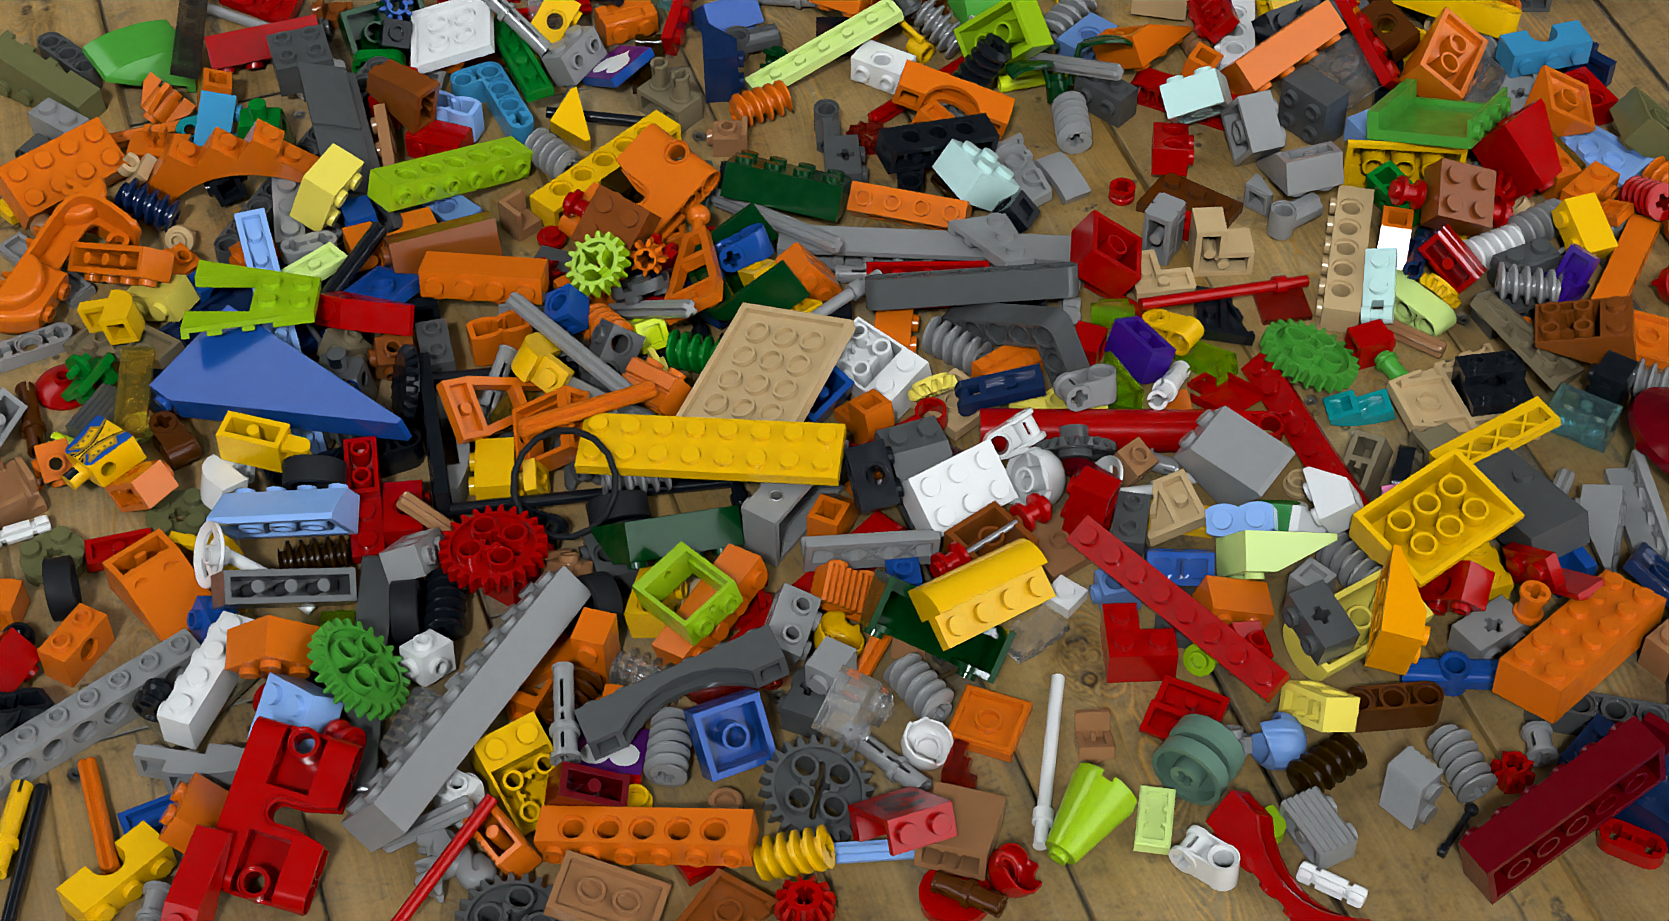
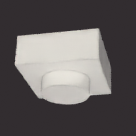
M1061 574L1051 584L1056 596L1042 604L1068 619L1087 600L1088 590Z

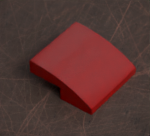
M1165 674L1155 699H1152L1139 727V732L1164 741L1169 737V733L1184 715L1189 714L1208 716L1222 724L1231 703L1230 698Z

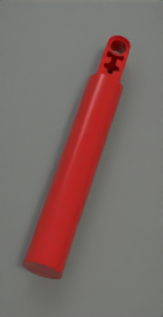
M980 408L979 443L983 441L988 431L1006 422L1007 419L1026 408ZM1032 408V416L1040 430L1045 431L1047 434L1044 439L1060 437V426L1083 424L1089 427V436H1099L1116 442L1117 451L1139 436L1149 449L1154 448L1156 453H1176L1181 447L1178 444L1181 438L1189 431L1196 429L1198 426L1196 420L1208 409H1084L1074 412L1070 409ZM1233 410L1262 430L1273 431L1274 433L1268 434L1282 442L1286 423L1283 416L1278 412ZM1023 422V425H1024V427H1025L1027 433L1030 434V432H1029L1027 426H1026L1025 423ZM995 436L991 439L996 452H1002L1005 449L1006 439L1003 436Z

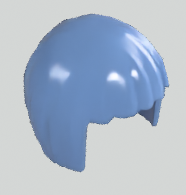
M1275 712L1272 720L1260 723L1262 732L1247 735L1252 736L1253 740L1252 757L1259 765L1268 770H1285L1290 761L1299 759L1300 755L1306 752L1307 737L1303 725L1296 717L1286 712Z

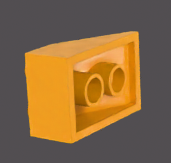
M1393 544L1377 579L1364 666L1405 676L1411 664L1418 663L1421 646L1426 647L1429 639L1430 626L1425 625L1427 610L1400 545Z

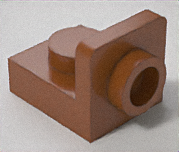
M324 0L312 2V15L316 14L318 20H320V17L330 19L332 29H340L336 19L340 12L353 9V2L325 3Z

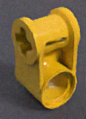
M1158 308L1148 310L1142 315V319L1176 349V355H1186L1204 335L1203 325L1192 316L1172 313Z

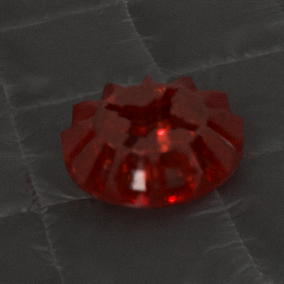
M872 119L868 123L859 120L858 125H850L846 135L858 134L859 146H865V155L876 154L875 146L879 129L887 127H884L882 122L873 123Z

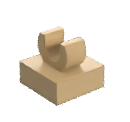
M128 152L123 157V160L130 166L123 163L117 171L122 176L128 177L126 180L128 183L135 177L138 178L139 188L148 180L157 158L147 152L139 159L136 154Z

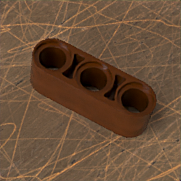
M1432 681L1356 686L1346 691L1360 697L1355 733L1433 726L1439 719L1444 701L1442 687Z

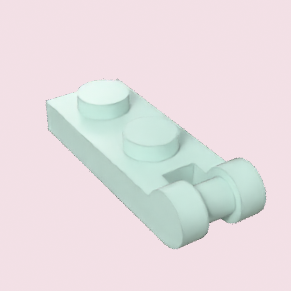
M1372 248L1365 250L1361 324L1381 319L1384 324H1394L1397 248ZM1373 307H1383V309H1373Z

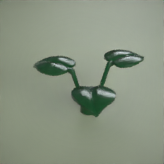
M1117 35L1094 36L1083 39L1082 42L1077 44L1074 57L1079 58L1081 50L1092 45L1123 43L1133 47V43ZM1054 42V45L1043 50L1042 53H1048V50L1060 49V43ZM1019 60L1006 64V72L1012 79L1024 72L1041 68L1046 84L1047 103L1052 104L1059 94L1069 91V86L1074 85V74H1069L1067 78L1065 73L1047 71L1046 67L1054 66V62L1050 60Z

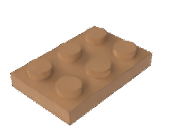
M567 850L543 915L561 921H659L671 884Z

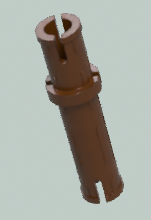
M23 381L15 387L17 398L28 406L21 416L22 429H20L23 439L26 440L28 456L34 459L33 446L46 443L47 427L41 419L35 385L29 382V390H27L26 381Z

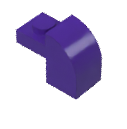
M1578 244L1570 245L1558 268L1555 270L1557 279L1561 272H1563L1558 302L1580 300L1589 289L1590 284L1588 281L1601 260Z

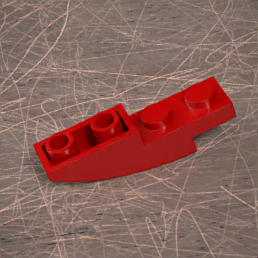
M376 436L343 439L344 461L347 465L346 485H348L350 490L360 495L358 534H350L353 564L361 563L363 555H379L381 551L386 549L383 534V493Z

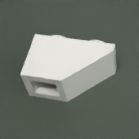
M1309 466L1304 468L1303 472L1306 483L1303 484V489L1308 499L1314 503L1315 508L1311 509V514L1317 526H1324L1329 533L1337 534L1349 529L1352 515L1364 507L1359 492L1347 477Z

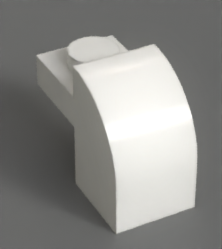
M212 454L202 464L200 489L202 502L212 510L222 494L236 493L238 488H248V484L254 481L255 467L221 460L218 456Z

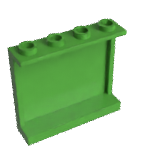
M1405 78L1367 110V139L1472 149L1509 114L1511 98L1507 97L1508 87L1500 89L1488 102L1481 103L1417 97V79Z

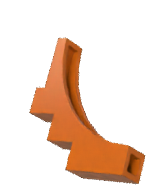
M257 119L244 139L219 127H215L202 147L174 134L155 163L145 183L150 184L149 194L156 188L160 189L159 199L161 200L166 194H170V204L172 205L180 195L194 186L228 176L260 175L301 183L303 176L320 157L283 140L285 131Z

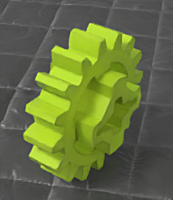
M596 231L595 238L586 234L583 244L576 241L575 245L578 249L576 252H568L572 257V261L565 263V267L570 270L566 274V278L571 281V284L587 297L592 294L596 298H600L601 291L610 295L613 285L620 288L621 284L618 280L620 277H628L624 268L631 266V262L626 258L630 255V251L624 247L625 243L611 232H607L604 235L600 231Z

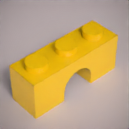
M142 820L114 842L123 864L117 872L110 875H97L84 866L56 888L63 909L76 921H111L115 914L130 902H134L141 897L144 883L153 880L158 881L166 877L178 865L172 847L159 840L160 834Z

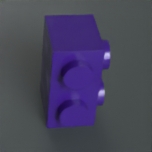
M1133 316L1114 320L1104 351L1114 359L1116 364L1122 366L1136 382L1149 384L1156 382L1166 374L1176 349L1141 317Z

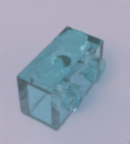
M1562 382L1549 405V408L1561 418V426L1551 430V432L1604 453L1616 433L1623 407Z

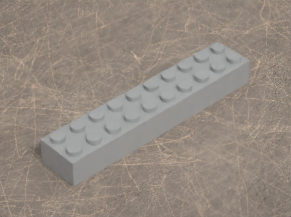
M564 565L553 573L550 570L545 571L535 583L529 582L518 593L517 596L521 600L517 605L515 603L511 604L501 614L500 619L503 622L499 627L495 625L482 638V641L485 643L480 650L476 648L464 660L463 664L466 668L463 672H456L446 682L444 687L447 689V692L443 696L438 695L430 702L425 709L429 713L424 720H417L406 732L409 739L405 744L399 743L388 754L386 759L389 761V764L385 769L379 768L366 782L369 788L364 795L359 793L347 805L346 810L349 813L341 824L370 852L373 853L408 831L590 598L591 593L588 588Z

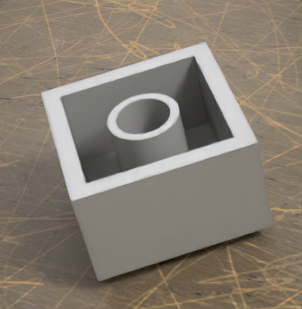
M1271 90L1238 96L1220 111L1235 167L1256 163V161L1277 153L1286 146V132L1283 126H1280L1277 116L1279 112L1278 103L1272 97Z

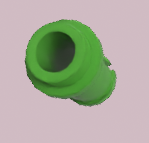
M1384 350L1375 358L1374 362L1378 372H1384L1390 380L1409 373L1398 361V355L1395 352Z

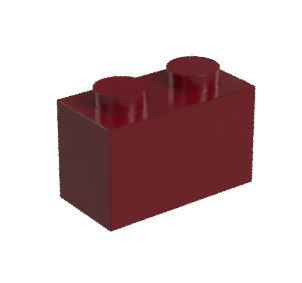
M562 761L548 772L544 805L627 807L630 775Z

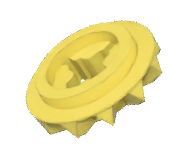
M947 372L935 374L914 383L912 389L907 394L910 401L915 402L921 401L924 398L939 396L953 389L957 379L955 374L948 375Z

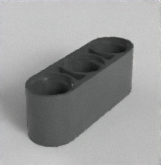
M46 32L39 36L37 43L42 58L46 60L51 57L59 62V65L66 73L72 70L100 89L102 88V78L82 52L83 49L57 32Z

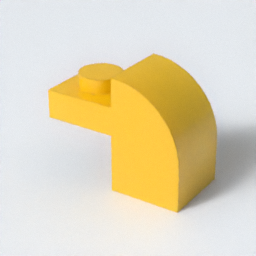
M114 289L110 291L108 298L80 302L76 310L89 333L103 331L111 346L140 341L145 328V319L130 293L125 290Z
M539 332L525 337L511 362L512 371L522 382L531 381L546 393L568 385L575 373L574 370L558 359L562 350Z

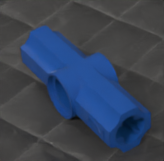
M1448 651L1441 658L1419 657L1418 663L1411 664L1405 676L1399 675V682L1432 681L1442 687L1445 695L1452 697L1463 694L1466 689L1492 690L1499 660L1470 659L1466 654L1459 651Z

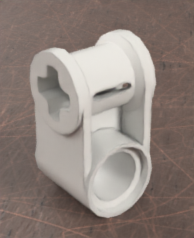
M1031 407L1018 412L1007 419L1006 422L985 434L983 441L991 440L995 436H1003L1006 439L1005 449L997 453L1000 460L1006 459L1009 453L1015 449L1030 447L1047 436L1045 431L1040 430L1034 420ZM1023 422H1024L1025 425L1027 426V428H1028L1030 434L1027 433V431H1026V429H1025V427H1024V425H1023Z
M1198 825L1190 826L1186 831L1184 840L1169 850V858L1175 867L1206 883L1214 890L1229 891L1238 883L1239 851L1234 846L1225 843Z

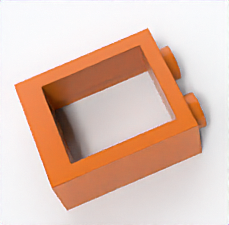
M564 385L512 409L515 458L517 459L519 452L536 435L541 434L537 433L524 438L519 436L516 429L517 421L521 418L589 399V392ZM584 420L560 427H574L582 430ZM560 434L561 446L545 453L543 440H541L525 455L524 460L535 458L549 469V472L576 460L580 436L576 434ZM522 464L519 471H523Z

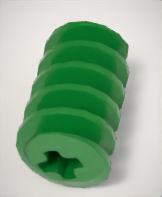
M673 329L668 336L666 345L668 365L675 369L681 368L683 371L688 372L692 370L694 373L701 374L722 338H718L715 342L713 336L708 335L703 341L702 334L696 333L692 338L691 333L688 331L683 332L681 335L678 329Z

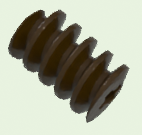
M339 534L337 544H333L330 536L326 535L323 546H320L316 537H312L310 547H306L303 539H299L296 549H293L289 540H286L283 551H280L278 548L279 569L350 567L346 540L343 534Z
M1336 732L1329 739L1323 740L1319 745H1315L1308 752L1301 754L1299 759L1290 761L1286 768V773L1290 784L1298 794L1306 791L1308 788L1312 789L1314 786H1318L1324 794L1325 789H1333L1336 783L1345 781L1346 776H1353L1357 769L1362 770L1367 766V758L1362 747L1350 734Z

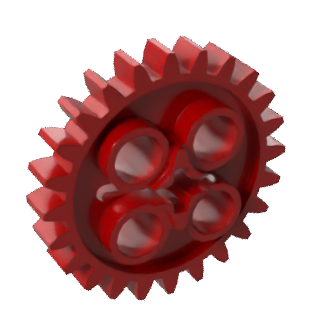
M500 504L497 511H492L489 505H486L484 513L473 509V516L470 518L464 514L460 515L462 523L451 522V531H443L444 540L439 541L440 551H438L443 574H448L450 583L457 581L459 589L469 585L470 593L472 594L478 588L483 589L484 595H487L491 588H495L496 592L501 594L504 586L514 591V583L527 584V575L537 577L536 568H544V558L549 556L547 534H545L544 525H539L538 518L535 516L529 519L527 510L518 515L516 506H513L508 512L504 511L503 504Z

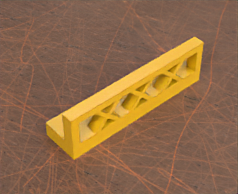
M1536 396L1429 452V463L1455 446L1473 464L1507 447L1513 451L1561 426V418Z

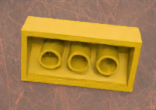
M1347 139L1343 142L1342 148L1344 184L1342 185L1367 188L1366 174L1389 160L1414 183L1418 179L1424 180L1425 168L1441 158L1466 163L1468 149Z

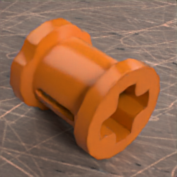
M1528 580L1520 586L1519 595L1521 598L1520 601L1514 604L1512 614L1519 623L1532 626L1542 621L1544 617L1542 608L1543 605L1549 602L1551 591L1547 585L1540 581Z

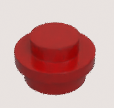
M554 225L542 228L537 234V242L540 246L545 245L562 250L567 241V235L560 231L558 226Z

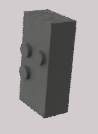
M1507 447L1474 463L1525 514L1522 520L1496 537L1505 546L1511 542H1516L1556 552L1557 558L1590 543L1588 511L1510 448Z

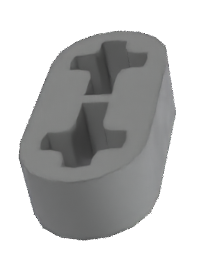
M321 230L284 239L280 244L281 260L284 264L290 265L328 242L338 247L337 236L331 231Z

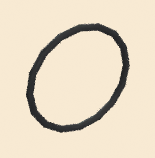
M555 427L536 435L519 452L511 471L510 494L519 515L523 512V508L517 494L518 471L525 455L539 441L555 434H576L592 441L606 456L612 473L611 496L604 512L589 527L572 534L552 533L545 530L547 538L551 540H575L592 533L591 527L600 526L609 517L618 497L619 473L611 452L597 436L579 428Z

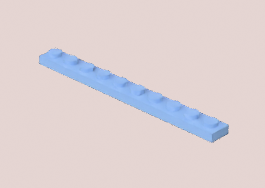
M260 208L235 213L234 219L246 267L280 271L265 209ZM273 322L261 324V327L301 352L295 325L273 328ZM291 429L292 435L304 437L310 441V451L312 454L327 451L322 432Z

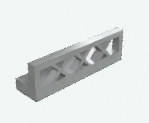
M1632 450L1628 467L1605 469L1602 478L1605 485H1623L1627 511L1623 537L1630 556L1642 542H1646L1669 562V521L1645 456L1637 450Z
M934 529L801 537L800 547L804 572L815 571L817 566L825 564L832 559L847 562L849 564L848 568L852 569L885 567V560L918 557L919 564L922 565L931 564L930 557L934 553L939 552L941 538L940 532L934 531Z

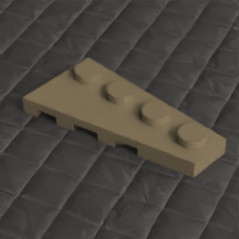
M1490 290L1477 294L1469 304L1476 311V314L1486 321L1553 391L1574 381L1584 371V368L1570 357L1536 348L1535 327Z

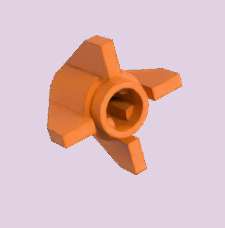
M150 72L143 81L141 108L145 112L142 116L152 124L189 117L197 106L186 98L180 103L179 101L183 96L167 82H164L159 87L163 81Z

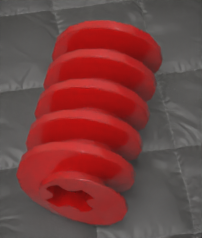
M1640 175L1632 176L1625 181L1618 193L1617 200L1633 203L1636 214L1659 221L1669 220L1668 183Z

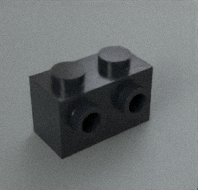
M1608 350L1599 364L1594 363L1586 379L1590 381V385L1585 388L1580 402L1584 403L1581 417L1611 429L1627 405L1639 362Z

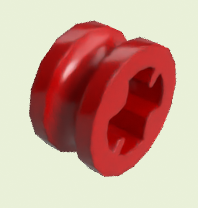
M1123 177L1112 180L1109 185V200L1117 206L1131 204L1135 198V183Z

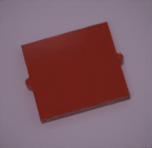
M1303 288L1289 289L1287 293L1276 295L1272 292L1252 295L1262 325H1270L1272 321L1277 323L1279 319L1287 322L1288 318H1291L1294 322L1312 320L1313 315Z

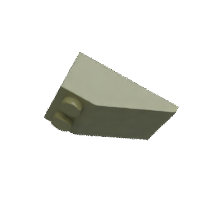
M1635 86L1609 109L1614 119L1612 125L1621 136L1619 141L1628 151L1634 149L1644 157L1657 158L1664 156L1666 160H1669V111Z

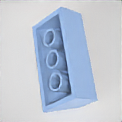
M340 483L329 484L326 489H317L316 486L299 485L297 490H287L283 487L272 486L267 487L265 492H256V490L250 488H238L236 493L222 494L207 516L206 522H217L221 527L222 533L234 540L358 534L360 495L350 490L348 485Z

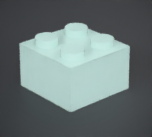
M1211 66L1194 70V75L1185 78L1183 75L1166 79V84L1159 86L1167 117L1173 123L1190 124L1219 115L1220 111L1233 101L1226 76L1216 68L1211 69Z
M951 139L932 166L960 200L969 201L971 205L991 212L999 201L1015 194L1020 188L1019 184L1012 178L1014 173L997 161L999 157L994 151L986 147L982 150L969 141L962 143Z

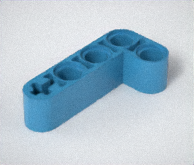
M492 61L484 62L455 71L451 75V89L455 97L467 96L477 99L481 103H486L506 137L512 136L522 144L525 143L528 136L535 130L534 119L499 63Z

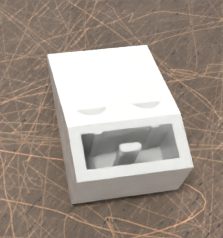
M857 317L853 321L856 329L835 366L855 382L850 392L855 397L874 388L892 401L896 423L911 407V401L907 392L912 389V385L932 376L929 363L862 318Z

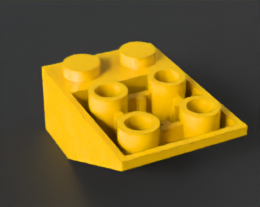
M534 711L483 736L467 754L485 788L498 801L497 805L506 813L523 836L536 831L541 806L545 802L548 772L555 767L550 763V754L553 752V746Z

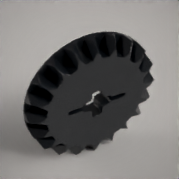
M403 344L399 348L395 356V364L393 365L391 385V408L393 413L400 417L406 426H411L414 421L420 389L419 358L417 350L412 344Z

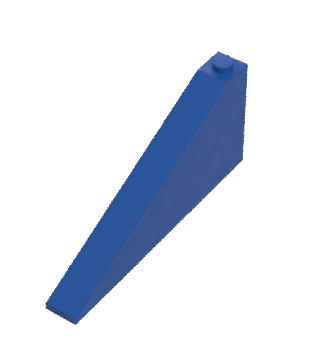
M227 305L222 311L237 310L231 307L230 305ZM258 324L255 330L242 332V327L222 329V335L207 336V331L201 332L149 385L156 395L154 399L156 404L164 411L173 410L181 417L223 421L229 410L288 423L291 429L366 437L376 436V438L408 441L412 437L400 417Z

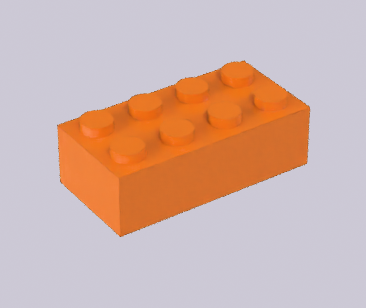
M1325 0L1287 24L1223 68L1220 72L1226 76L1228 85L1236 95L1243 96L1266 91L1273 86L1272 83L1283 79L1295 71L1296 67L1311 60L1319 54L1318 52L1340 40L1341 36L1339 33L1347 27L1331 2Z
M97 116L0 166V195L24 230H27L36 216L42 213L51 215L56 207L65 199L61 194V188H68L66 186L67 180L77 181L86 188L97 178L103 177L106 186L109 187L125 178L117 169L123 163L128 166L130 165L123 160L125 155Z

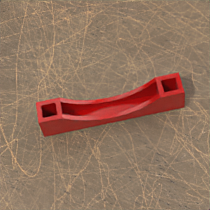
M1232 789L1205 821L1214 831L1212 833L1213 836L1234 846L1239 851L1240 867L1249 873H1253L1261 881L1259 887L1264 893L1273 899H1277L1285 907L1283 913L1291 921H1371L1370 919L1349 917L1334 912L1316 902L1301 889L1289 873L1280 855L1274 834L1273 817L1249 792Z

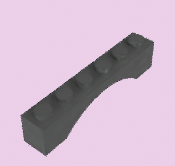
M769 624L760 628H753L744 635L729 642L719 643L711 650L700 655L685 658L679 664L664 671L654 672L646 679L637 683L622 686L614 693L601 699L591 700L574 710V713L594 759L597 761L628 747L636 733L651 716L665 705L683 695L717 686L760 688L790 673L785 656Z

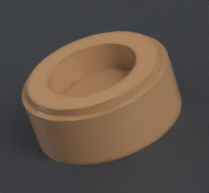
M720 787L710 793L707 799L708 808L743 809V798L740 792L734 788Z

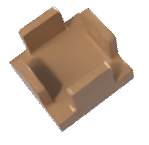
M0 456V530H3L4 526L30 520L48 511L46 502L38 491L35 477L21 456L3 464Z

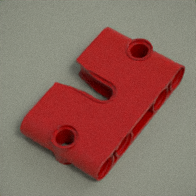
M257 717L216 826L217 829L233 833L220 892L247 899L255 904H264L301 916H305L308 913L330 852L325 849V846L295 828L275 823L274 814L282 807H289L306 813L343 815L363 758L364 747L362 745L318 733L310 727H297L267 717ZM306 739H314L315 745L309 753H299L298 749L301 742ZM256 877H264L265 885L263 889L258 893H250V882Z

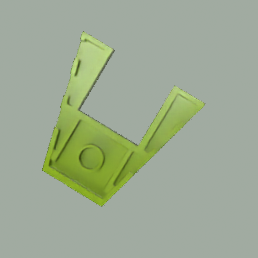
M199 260L194 276L196 287L255 288L250 310L185 311L180 333L181 339H190L189 333L207 331V336L222 335V329L242 327V332L255 330L257 324L273 322V328L315 322L322 289L321 277Z

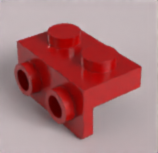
M1194 0L1187 1L1190 10L1188 16L1195 23L1193 29L1202 39L1207 37L1214 44L1225 35L1230 34L1237 24L1240 23L1231 0H1208L1202 7Z

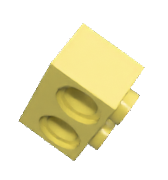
M1288 680L1281 689L1278 712L1289 713L1296 717L1301 724L1320 732H1355L1360 697L1316 680Z

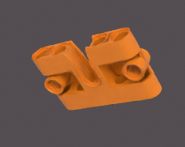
M655 123L648 125L616 158L623 174L635 190L645 197L643 201L636 204L661 217L653 234L659 233L662 235V243L687 218L688 209L695 204H700L713 191L721 177V173L691 151L685 141L675 139ZM684 156L681 160L675 161L678 157ZM593 182L584 192L585 200L590 201L599 184ZM563 214L559 220L558 229L571 238L580 221V217L575 215L572 218H568Z

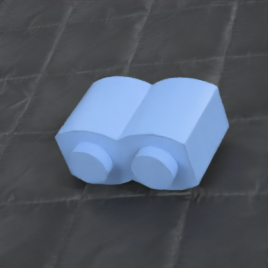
M439 90L435 119L471 127L473 140L476 142L485 130L481 102L467 96L455 97L447 91Z
M1252 501L1240 507L1224 503L1205 509L1206 533L1214 539L1243 530L1278 531L1277 509L1267 502Z

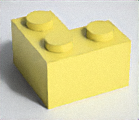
M333 143L303 176L289 216L313 231L324 230L328 225L333 227L341 215L338 208L345 202L348 191L350 189L355 191L363 179V175L360 172L364 161Z

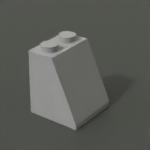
M1224 405L1214 411L1208 409L1196 420L1198 426L1194 431H1189L1181 438L1178 443L1181 447L1173 457L1218 504L1225 503L1241 506L1262 497L1295 455V452L1289 446Z

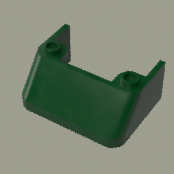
M752 202L710 232L714 246L718 241L740 232L743 228L755 223H763L771 242L778 238V234ZM701 244L696 245L694 253L702 249ZM728 251L726 253V260H730L732 258V251ZM781 260L745 287L737 271L726 272L720 266L724 281L723 301L705 310L712 319L732 322L743 302L790 310L810 296V293L784 260ZM706 264L688 273L692 284L709 277Z
M879 569L876 570L859 621L865 625L863 632L881 640L884 634L892 636L957 666L956 674L974 682L978 676L991 684L994 683L1014 640L1015 632L997 625L943 651L929 620L921 621L907 592L916 586Z

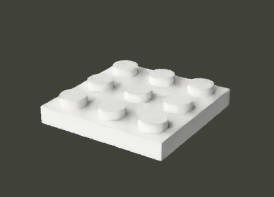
M449 0L411 12V21L413 22L411 33V67L418 68V72L422 74L495 53L494 11L481 0Z

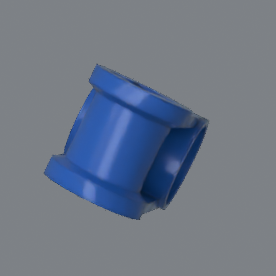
M763 223L749 225L740 232L718 241L714 246L719 265L726 272H736L755 262L767 259L775 252ZM728 251H732V258L730 260H726V253Z

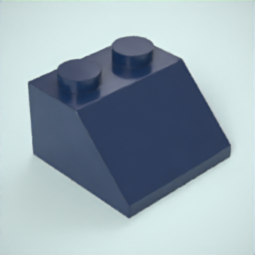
M703 22L701 26L706 103L729 102L733 94L745 89L744 72L739 73L738 69L744 67L743 50H737L736 38L707 22Z

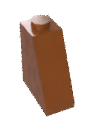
M392 59L371 68L368 72L366 91L380 104L385 103L388 112L412 134L435 121L440 83L437 80Z

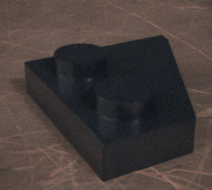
M1196 286L1195 290L1209 289V287ZM1232 298L1194 303V317L1201 322L1204 328V335L1201 339L1247 346L1253 345L1255 334L1253 331H1247L1243 325L1244 317L1239 309L1233 305Z

